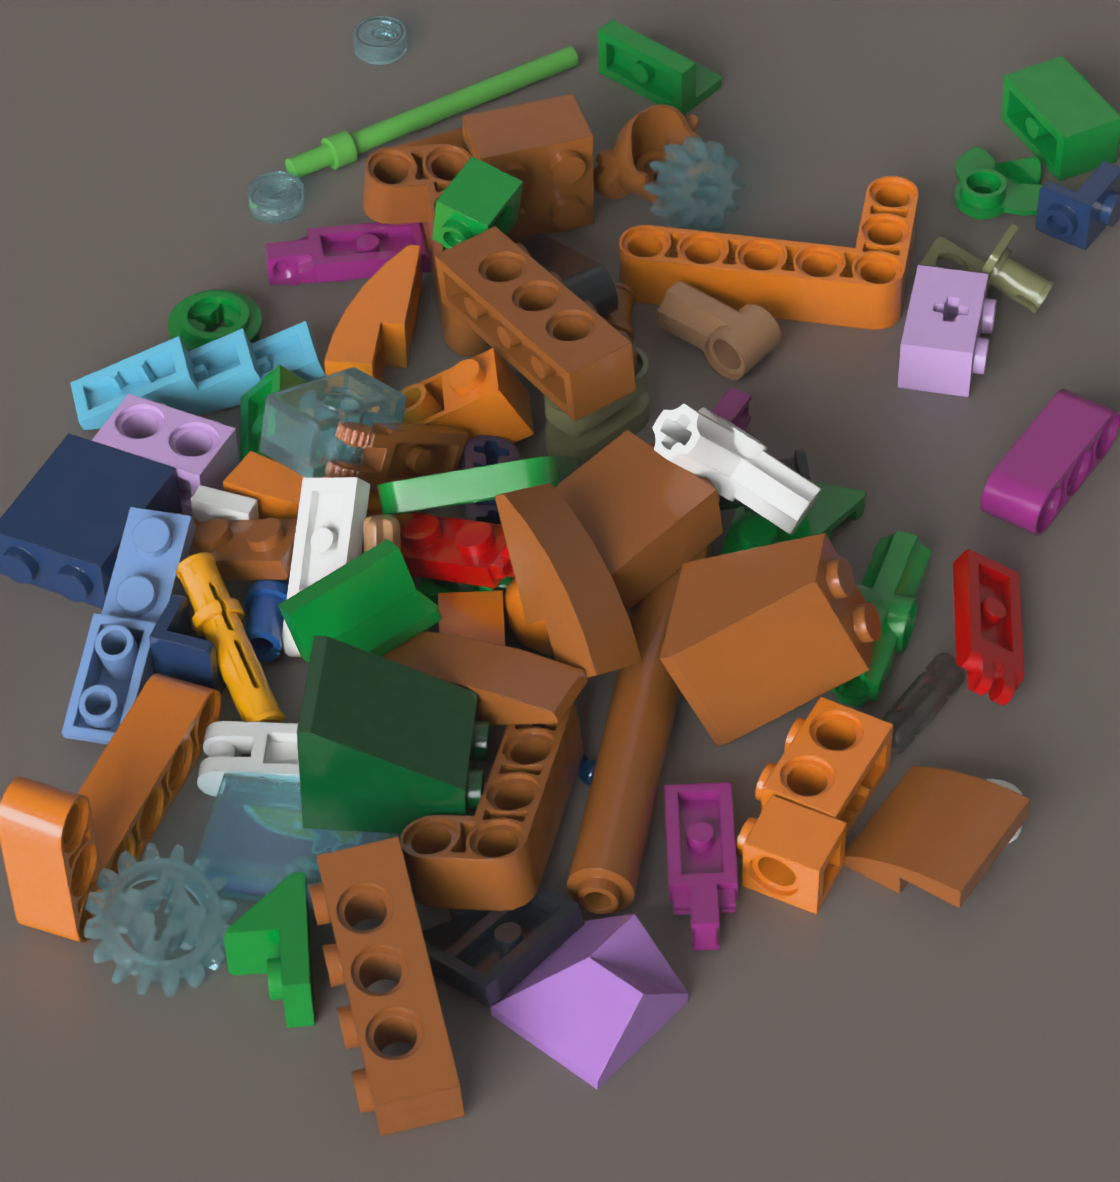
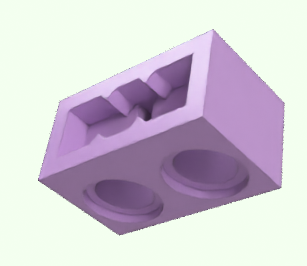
M128 394L91 440L176 468L182 512L193 515L191 498L199 485L224 491V479L240 463L236 428L132 394Z

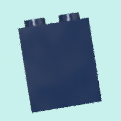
M68 433L0 518V574L8 576L18 583H29L61 594L71 601L84 602L103 609L130 507L175 514L182 513L176 468Z

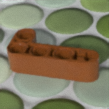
M452 144L400 146L378 149L371 153L366 160L362 204L365 214L381 224L423 223L442 332L447 346L453 352L467 357H474L491 349L492 347L442 303L435 255L447 250V248L432 240L436 200L472 157L471 154L464 148Z
M575 701L559 723L507 725L474 816L430 815L416 819L405 827L400 834V845L412 893L416 901L424 906L433 908L506 911L522 907L534 898L539 889L584 755V743Z

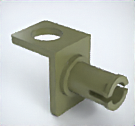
M1011 223L986 263L944 237L939 236L918 264L936 267V261L945 258L956 261L964 271L988 274L987 291L990 287H993L1031 310L1030 312L1036 314L1055 281L1048 280L1010 257L1012 250L1008 249L1019 229V226Z

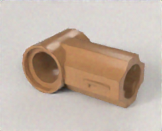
M681 281L676 282L666 291L665 298L657 309V326L703 350L704 356L713 370L729 380H739L780 345V328L772 315L761 306L746 304L738 311Z

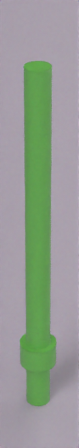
M567 46L350 134L342 130L321 140L320 146L286 159L287 172L293 180H296L328 166L336 170L356 162L358 154L576 67L579 63L577 53L572 46Z

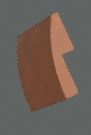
M912 766L846 849L844 866L898 894L901 893L909 882L960 908L1028 818L1031 799L1003 786L965 773L935 767Z

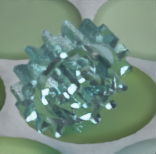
M149 843L143 854V860L137 862L128 851H124L120 854L117 862L119 874L103 868L96 882L102 892H90L86 902L85 910L97 916L87 920L84 936L91 939H102V942L95 949L92 957L96 964L110 959L116 962L117 965L112 977V981L116 984L124 980L129 974L138 977L137 993L141 995L146 994L152 981H161L166 996H174L178 988L179 978L184 977L192 987L197 988L201 986L205 977L203 965L218 971L226 957L219 948L225 947L224 933L230 927V925L224 923L233 919L237 910L236 902L229 900L219 901V897L224 892L228 880L225 876L216 877L211 880L204 876L209 859L205 856L196 860L192 866L184 863V847L181 845L175 846L169 858H160L155 843ZM157 880L156 883L143 890L131 888L144 881ZM185 889L197 899L200 906L193 903ZM165 898L167 904L164 913L167 914L166 922L168 926L166 929H163L159 941H155L154 936L157 927L154 926V912L158 911L162 899ZM120 933L128 935L138 953L129 947ZM179 948L191 951L180 958L164 960L166 955Z

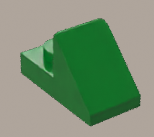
M305 872L291 873L236 920L224 933L228 972L235 976L268 973L270 1001L283 1000L287 1028L315 1026L310 914Z

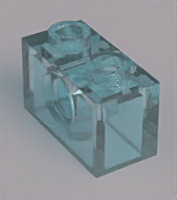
M355 367L266 396L259 451L305 478L326 477L324 473L329 459H346L362 464L365 447L350 446L337 439L335 434L338 423L343 421L347 423L357 422L372 427L374 422L403 424L407 396Z

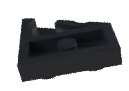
M540 883L534 898L522 907L506 911L449 908L451 921L422 931L432 974L490 1008L584 925L579 904Z

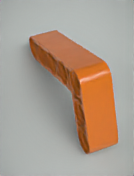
M884 176L871 182L866 191L855 248L655 225L631 227L623 232L619 239V282L629 285L634 290L635 302L661 305L666 291L676 282L681 281L738 311L746 304H755L764 308L775 319L871 330L889 328L896 324L902 315L916 236L918 188L910 180L899 176Z
M156 673L144 685L78 793L21 776L15 778L9 784L0 803V844L14 911L19 924L84 944L93 937L204 752L203 744L206 728L210 724L219 721L222 697L219 691Z

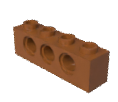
M496 226L435 255L442 303L492 348L494 347L504 359L572 420L576 422L636 391L634 363L637 361V352L628 334L621 329L616 330L598 314L592 303L588 300L582 301L564 285L558 274L554 271L548 272L531 257L524 245L514 243Z
M399 837L317 855L322 882L310 884L308 887L317 926L331 923L335 943L322 946L331 987L345 984L350 1005L336 1008L345 1048L348 1050L360 1047L364 1063L363 1069L351 1071L360 1114L375 1111L380 1136L464 1117L460 1083ZM365 919H378L382 921L378 927L371 930L353 928L358 922ZM387 979L398 983L387 992L376 993L368 990L371 984L379 980ZM394 1042H407L414 1046L409 1052L400 1056H388L382 1053L385 1047Z

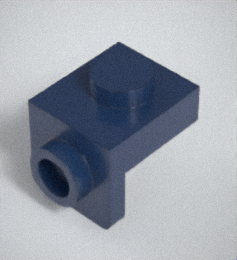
M1103 161L1076 192L1050 181H1047L1039 190L1036 229L1041 233L1083 250H1087L1107 225L1113 227L1120 219V167Z

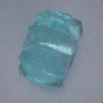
M691 136L684 138L682 146L674 143L664 145L666 162L654 160L649 163L652 170L658 174L657 181L643 186L648 193L658 195L649 210L656 216L665 217L664 225L666 227L706 231L707 227L714 229L725 227L723 211L735 212L740 209L736 201L731 199L733 191H738L746 186L742 180L731 178L740 163L734 157L724 156L725 147L715 141L704 143L701 138Z

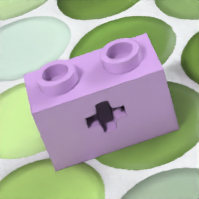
M922 265L917 266L900 346L897 388L969 397L973 373L984 375L987 364L989 339L980 338L981 333L992 335L997 299L986 298L988 274Z

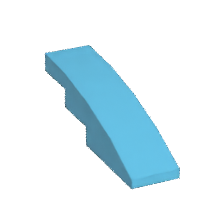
M304 321L255 343L250 342L242 328L191 351L187 350L178 336L70 382L79 424L83 430L101 429L128 394L153 402L163 403L169 407L197 416L240 405L241 397L278 365H282L307 382L326 375L315 336L308 323Z

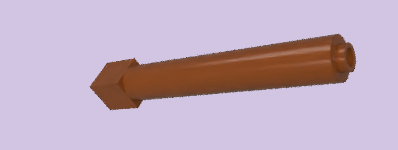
M713 541L688 562L713 557ZM682 567L635 604L632 609L630 622L643 663L618 669L567 880V890L570 896L584 909L593 913L608 914L627 908L634 900L680 694V689L661 662L660 655Z

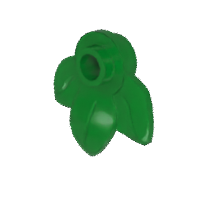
M976 146L963 153L957 159L954 172L959 183L954 190V203L962 213L978 220L991 219L1003 213L1021 216L1037 215L1039 190L1043 186L1040 185L1041 165L1038 157L995 163L990 154Z

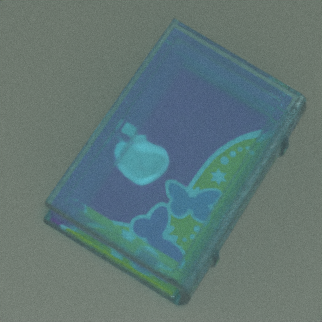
M224 773L195 860V869L201 872V879L198 885L199 893L259 901L291 873L305 872L309 908L313 909L308 885L322 882L317 855L394 837H399L400 841V834L303 828L299 782L269 779L263 776L254 777Z

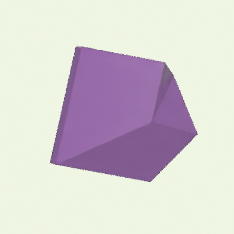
M635 914L583 921L584 925L490 1007L491 1016L597 1090L688 1002V991Z

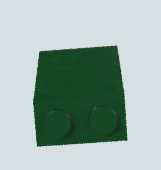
M314 636L297 727L303 828L401 834L407 825L424 816H469V810H477L484 791V770L475 769L476 761H488L490 746V721H478V693L331 637Z

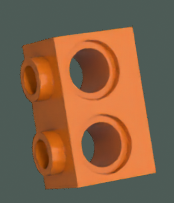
M820 697L806 720L799 717L793 723L785 742L784 754L778 763L769 762L763 769L755 790V799L761 801V812L773 795L846 822L847 838L890 769L893 724Z

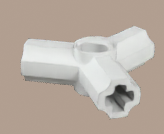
M682 404L674 410H663L652 427L656 438L654 447L656 452L701 478L707 477L714 484L719 495L732 502L736 498L790 535L794 533L804 520L822 488L766 452L768 447L759 440L704 407L697 411L686 404Z

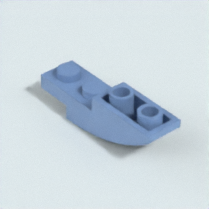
M130 507L102 614L93 613L61 732L64 738L108 745L144 685L155 674L149 635L172 595L186 596L181 580L177 577L175 570L178 569L177 565L189 556L196 529L192 516Z

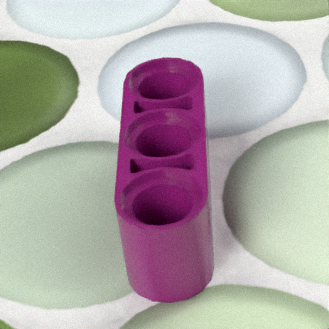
M1060 389L990 474L982 493L981 510L1032 534L1042 535L1111 448L1119 429V411L1067 389Z

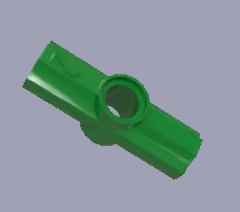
M896 530L893 535L880 538L877 546H875L862 583L855 582L865 601L873 603L878 611L881 622V635L879 640L874 643L870 669L830 690L837 696L840 703L861 708L866 702L878 701L885 680L890 673L896 652L903 654L907 649L915 624L918 596L931 566L932 550L925 547L917 535Z

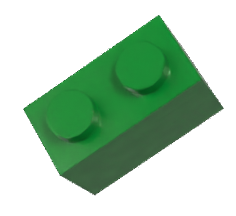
M1063 56L1004 75L1000 119L1039 158L1040 162L1059 182L1095 170L1103 161L1110 164L1117 162L1120 138L1119 112L1114 106L1109 105L1090 85L1087 78L1083 74H1079Z

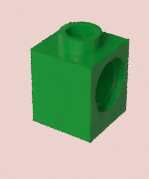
M472 156L436 200L432 240L449 249L494 226L507 235L518 220L523 181Z

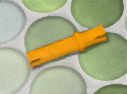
M207 552L189 556L177 565L178 569L175 570V573L181 580L195 612L192 617V624L196 633L199 636L206 637L207 641L215 645L217 665L242 722L284 723L283 721L286 720V717L278 706L262 670L261 663L241 622L244 618L243 608L237 599L230 597L216 566L215 557Z

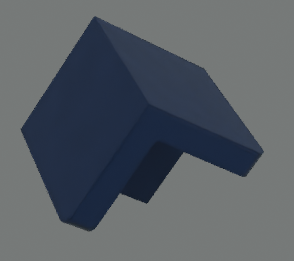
M173 594L149 635L154 673L215 689L222 694L226 684L217 665L215 645L207 641L206 637L199 636L192 629L188 598Z

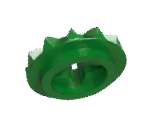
M221 289L198 292L180 301L171 311L168 318L169 339L171 340L179 336L187 350L191 351L243 328L250 342L253 343L261 338L262 315L257 304L241 293ZM222 318L224 319L225 327H219L215 332H206V330H213L216 324H220Z

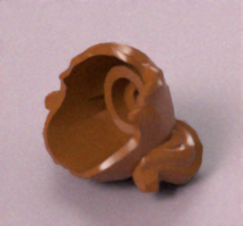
M665 104L651 105L648 109L634 115L623 125L615 141L614 148L600 150L597 154L595 162L598 165L593 169L595 192L604 198L615 200L632 193L659 206L683 200L691 195L704 179L707 165V154L703 148V141L695 133L700 119L692 113L684 116L675 107Z

